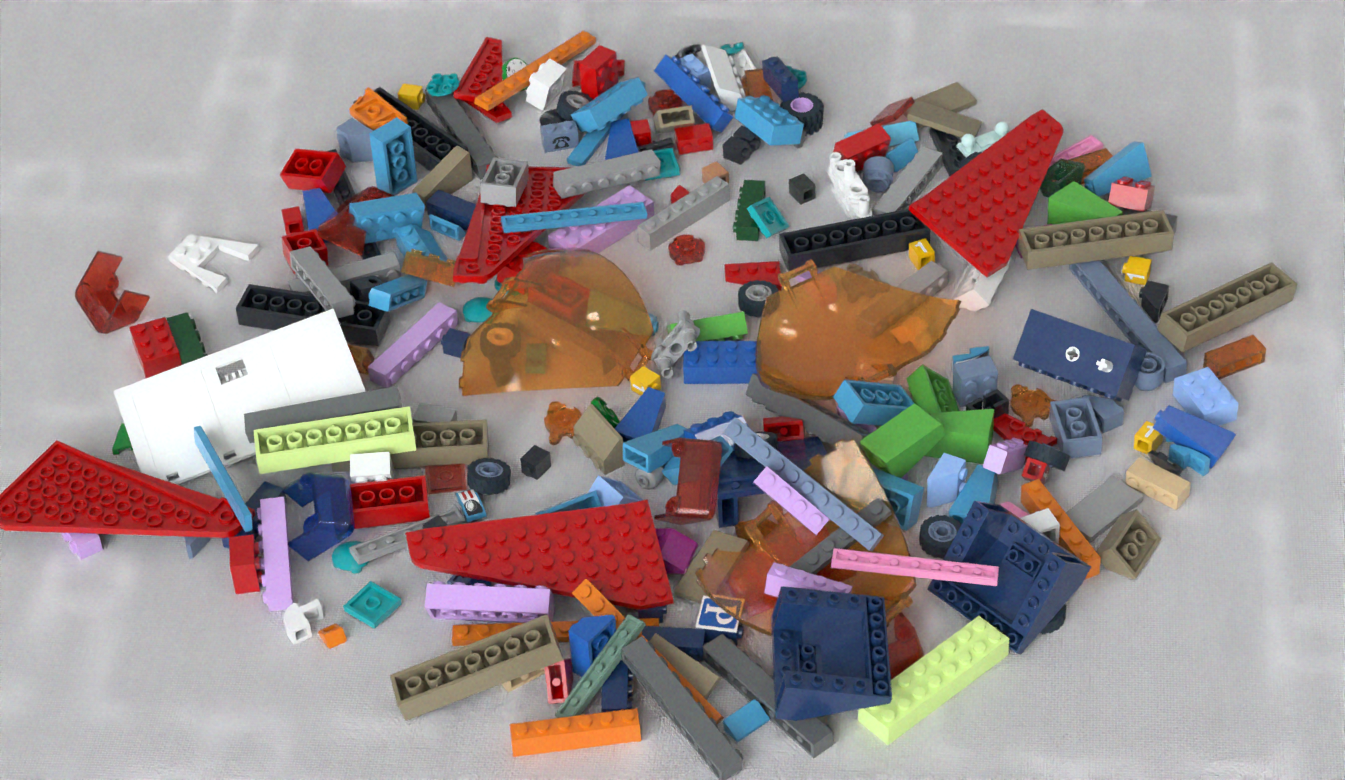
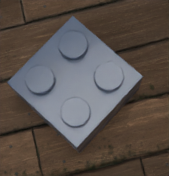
M990 356L953 364V394L960 407H964L978 398L983 400L984 395L997 389L998 370Z

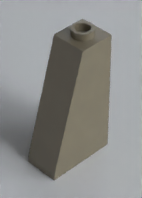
M457 145L412 190L413 193L418 194L424 203L425 211H427L426 201L436 191L441 190L448 194H453L473 180L470 153Z

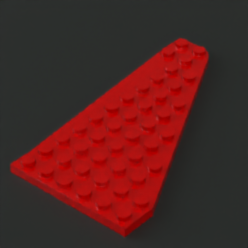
M1041 109L924 197L910 204L908 210L985 277L991 276L1007 266L1019 238V229L1024 227L1062 138V125L1045 110Z
M528 166V182L516 207L481 203L480 192L460 254L457 256L454 265L453 282L487 283L488 280L492 279L546 230L504 233L501 216L568 210L586 193L561 199L553 187L554 172L571 167Z

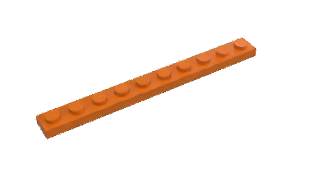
M585 31L578 33L477 96L475 104L489 111L530 85L529 79L534 72L537 73L542 63L552 59L562 65L595 44L596 37Z
M585 579L572 592L594 616H615L616 630L625 619L589 580ZM655 648L659 657L662 656L666 660L670 671H674L678 675L683 687L689 688L693 695L692 698L696 703L700 702L702 704L705 714L709 718L712 717L718 724L724 717Z
M659 618L640 619L646 626H659ZM578 621L551 622L558 642H570L568 630ZM523 623L453 625L452 646H466Z

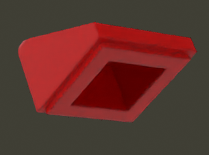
M678 185L671 193V204L690 192L683 186Z

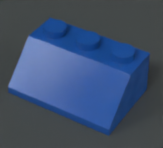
M733 411L725 412L720 417L709 418L707 422L701 424H693L690 426L691 428L684 430L686 448L689 450L715 437L722 436L734 449L733 451H735L734 442L723 432L735 417L748 426L743 416Z
M615 616L585 617L570 627L568 632L573 673L580 677H583L615 633Z

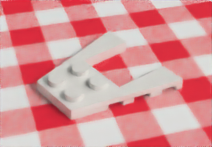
M189 234L168 255L171 263L183 271H188L193 278H198L202 281L203 285L206 287L210 286L218 294L228 283L227 277L203 269V267L219 250L250 261L259 251V246L257 244Z

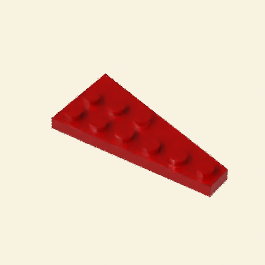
M490 37L484 39L460 80L459 87L453 92L455 99L475 102L477 96L503 81L501 39ZM503 102L498 104L497 106L503 107Z

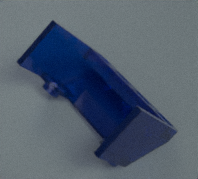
M309 472L282 488V491L302 508L314 501L315 514L305 519L303 533L288 542V546L308 562L353 533L355 522L350 483L344 476Z

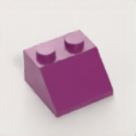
M655 528L666 573L685 574L696 552L698 543L673 528Z

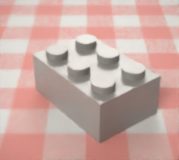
M493 157L480 183L481 203L516 207L528 182V161Z

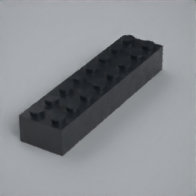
M378 87L373 90L407 118V125L411 127L415 161L429 171H432L457 145L468 152V147L383 88Z
M908 209L781 233L779 234V251L790 274L811 268L816 269L908 251L909 243L925 238L930 244V228Z
M252 284L248 285L236 307L239 325L277 330L326 311L311 293ZM355 300L354 314L337 318L346 342L379 347L391 322L390 313L369 306V302Z

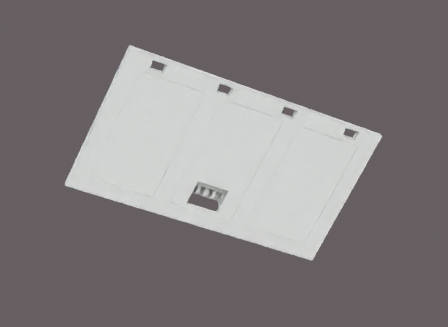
M334 309L114 390L140 472L168 481L167 478L178 474L179 478L169 481L177 485L211 472L195 444L194 427L196 426L203 428L225 467L256 455L255 443H249L245 434V413L366 392ZM243 359L246 368L222 377L218 376L216 369ZM232 453L236 454L235 457L225 460L224 456Z

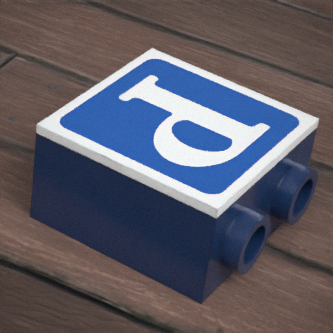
M703 596L695 629H705L706 643L723 634L728 640L731 639L736 646L738 645L739 638L742 639L744 633V626L742 624L747 622L748 612L744 610V600Z

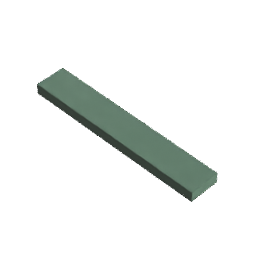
M630 614L626 616L556 712L555 716L557 718L578 716L583 713L622 659L621 649L635 641L646 626L642 620Z

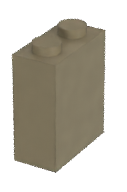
M692 105L658 110L653 116L656 134L673 132L674 128L692 126L695 123Z

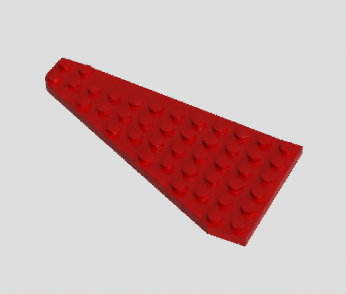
M58 440L0 494V528L5 531L229 538L234 537L243 529L226 498L221 497L218 499L96 458ZM248 507L253 518L255 516V510Z
M648 499L628 504L425 528L405 533L411 561L421 569L510 586L524 585L527 588L545 586L553 594L574 598L576 597L572 592L587 579L612 605L644 610L674 604Z

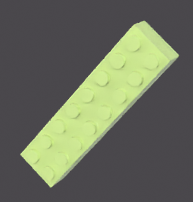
M410 406L254 430L259 474L349 461L350 454L378 452L395 454L416 450Z
M980 616L976 617L892 679L891 703L858 709V721L887 745L891 744L1007 657L1009 653V638Z

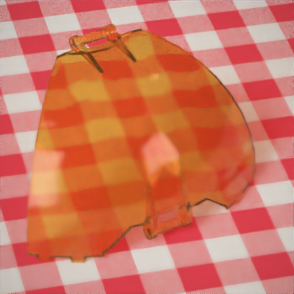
M576 247L551 248L532 252L522 258L524 268L516 277L503 280L502 286L493 300H490L486 305V308L493 312L492 315L468 337L466 349L461 352L460 362H463V374L459 378V388L462 389V396L550 389L616 387L621 384L624 378L630 381V376L642 366L645 367L648 361L651 360L653 353L646 346L654 331L644 302L626 274L612 261L596 252ZM639 353L642 358L633 371L630 365Z
M812 260L806 261L804 265L796 269L778 274V280L782 284L783 289L766 297L756 344L757 377L760 384L766 389L787 396L809 400L834 399L833 396L844 379L876 383L885 378H892L904 366L930 353L943 340L950 324L960 311L961 301L908 291L835 266L818 273L815 263ZM807 271L810 272L811 278L796 285H790L789 279Z
M842 438L834 443L835 449L825 456L818 453L810 459L811 465L803 471L854 512L859 513L876 498H879L891 510L892 515L875 527L884 537L872 553L911 557L902 529L887 495L854 439L846 442ZM772 500L761 514L752 522L744 525L745 531L754 543L745 552L720 551L719 548H716L712 555L706 553L703 558L705 563L703 569L697 568L695 572L698 578L697 583L709 598L726 613L742 624L772 636L771 616L777 597L765 594L764 592L767 574L773 563L790 567L836 531L839 526L829 519L817 535H814L788 512L784 514L780 504ZM770 515H773L779 524L764 537L757 527ZM858 541L847 549L871 552ZM831 563L815 574L853 586L851 594L884 597L887 627L905 607L908 608L913 603V600L908 595L916 587L915 577L831 568Z

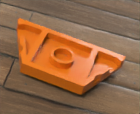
M367 87L364 96H359L357 102L349 108L350 115L371 130L380 128L396 117L408 124L407 118L370 87Z

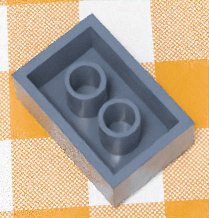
M1089 397L1051 401L1049 419L1054 435L1057 438L1059 450L1071 456L1070 458L1100 455L1102 435Z

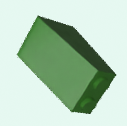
M1073 181L1049 197L1047 225L1121 216L1123 212Z
M914 403L862 439L860 444L872 465L883 472L902 478L946 435V432L943 428L944 423L938 417L933 418L925 407L922 406L920 408Z
M994 409L930 413L933 418L938 417L944 423L943 428L946 435L925 455L926 457L941 458L943 453L964 459L966 462L984 464L989 446L993 440Z

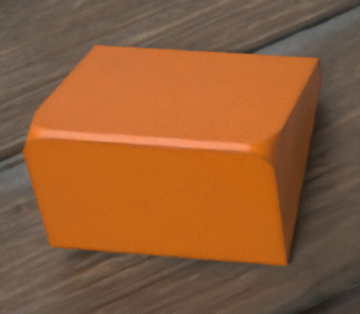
M336 623L318 631L319 636L329 649L347 641L343 628Z

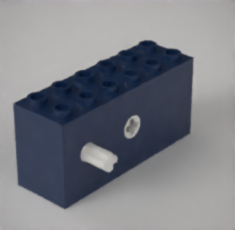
M1031 309L1013 360L1019 362L1018 366L1121 402L1122 399L1129 401L1147 349Z

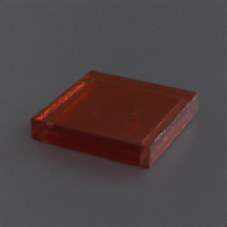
M913 97L889 104L870 122L871 126L878 123L884 125L896 121L914 104Z
M464 463L425 466L428 494L467 490Z

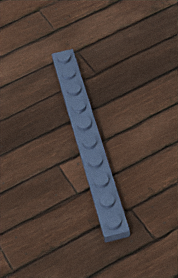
M735 417L723 432L763 466L769 467L807 501L869 551L872 552L884 537L881 532L738 418Z

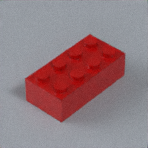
M425 475L346 485L351 529L417 522L430 518Z

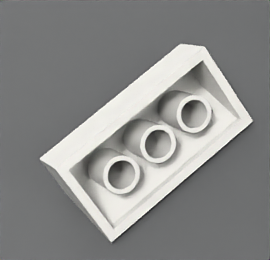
M707 45L701 46L722 104L730 109L729 112L736 110L738 98H745L746 95L743 88L740 89L742 84L739 77L736 78L739 75L734 66L735 63L732 56L728 57L726 50Z
M1010 257L1007 266L989 277H985L973 265L968 263L948 303L952 306L972 311L987 308L992 302L993 295L998 290L999 283L1003 280L1004 273L1009 268L1012 257Z

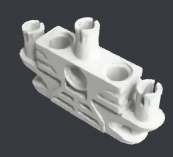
M831 153L830 166L827 168V171L833 182L830 184L834 197L851 220L872 216V211L869 208L870 198L868 196V189L855 171L854 160H841L840 153Z

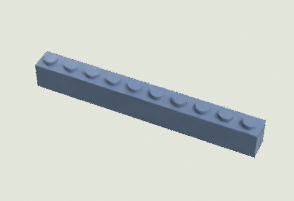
M1100 260L1070 264V271L1128 340L1136 346L1147 349V352L1155 353L1163 358L1165 362L1163 381L1165 383L1174 381V378L1186 374V359L1157 330L1156 324L1138 306L1136 300L1131 298L1127 290L1119 284L1117 278L1113 277L1107 266H1104Z

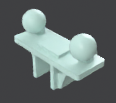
M999 122L995 126L994 131L978 137H974L972 134H965L961 139V143L957 144V148L965 157L974 152H983L1009 132V125L1006 122Z

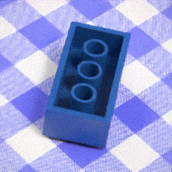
M696 341L697 348L694 351H688L687 349L684 352V384H749L752 373L760 374L761 372L760 341Z

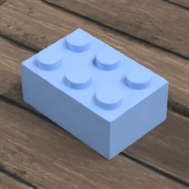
M1209 367L1174 378L1173 396L1187 413L1217 426L1237 420L1238 402Z

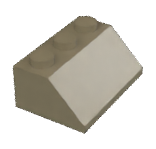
M593 404L589 405L573 427V441L577 447L580 446L585 456L593 461L596 469H600L606 475L625 466V461H623V438Z
M1136 509L1119 516L1096 552L1101 557L1100 562L1107 570L1136 579L1161 541V538Z

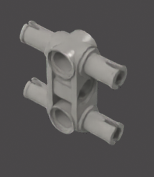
M685 310L678 313L679 322L663 340V337H658L654 341L656 348L651 355V360L656 362L664 378H670L673 375L672 366L687 349L688 351H694L697 348L696 339L699 336L700 329L695 326L694 322L690 319L689 312Z

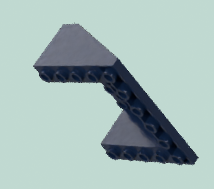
M818 436L778 442L780 453L837 497V476L834 465ZM732 451L714 476L708 478L719 528L739 525L738 497L765 494L753 482L766 467L754 458L737 457L735 451Z
M974 500L943 561L999 567L997 586L932 579L927 590L970 621L978 616L983 618L1009 638V648L1012 651L1022 654L1082 585L1091 566L1003 506Z
M781 586L771 616L775 719L798 721L890 704L892 689L884 597Z

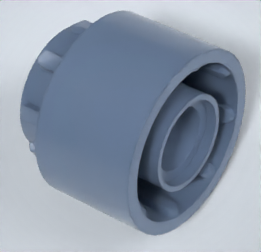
M881 156L867 159L863 166L862 181L864 185L873 192L887 190L893 183V163Z
M1146 352L1135 382L1138 389L1151 391L1162 384L1165 362L1161 356Z

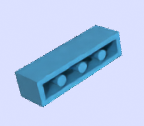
M408 274L375 286L369 292V306L389 312L425 298L427 280Z

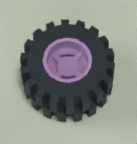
M801 92L799 93V98L781 102L780 107L787 110L792 116L797 117L804 124L805 136L807 134L813 135L814 131L817 133L819 128H822L824 104L821 99H818V96Z

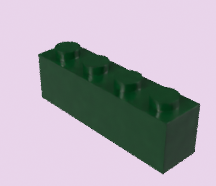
M744 180L743 187L739 189V197L741 198L737 200V209L739 210L735 212V221L737 222L733 223V233H736V240L758 241L760 228L755 220L751 218L747 208L765 199L766 181Z
M188 312L166 318L178 348L182 365L208 356V354H204L206 351L203 342L199 343L201 337L199 331H195L197 329L194 318L190 319Z

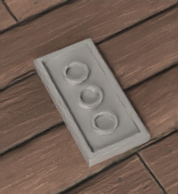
M1112 476L1068 510L1066 514L1089 542H1092L1111 527L1120 515L1128 513L1143 501L1144 495Z

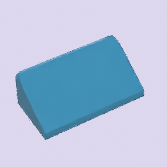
M909 138L886 153V158L894 165L895 173L907 166L909 162L911 163L918 152L913 138Z
M432 214L429 215L431 230L457 241L466 236V232L460 226Z
M754 699L723 720V730L736 742H739L770 721V718L759 702Z

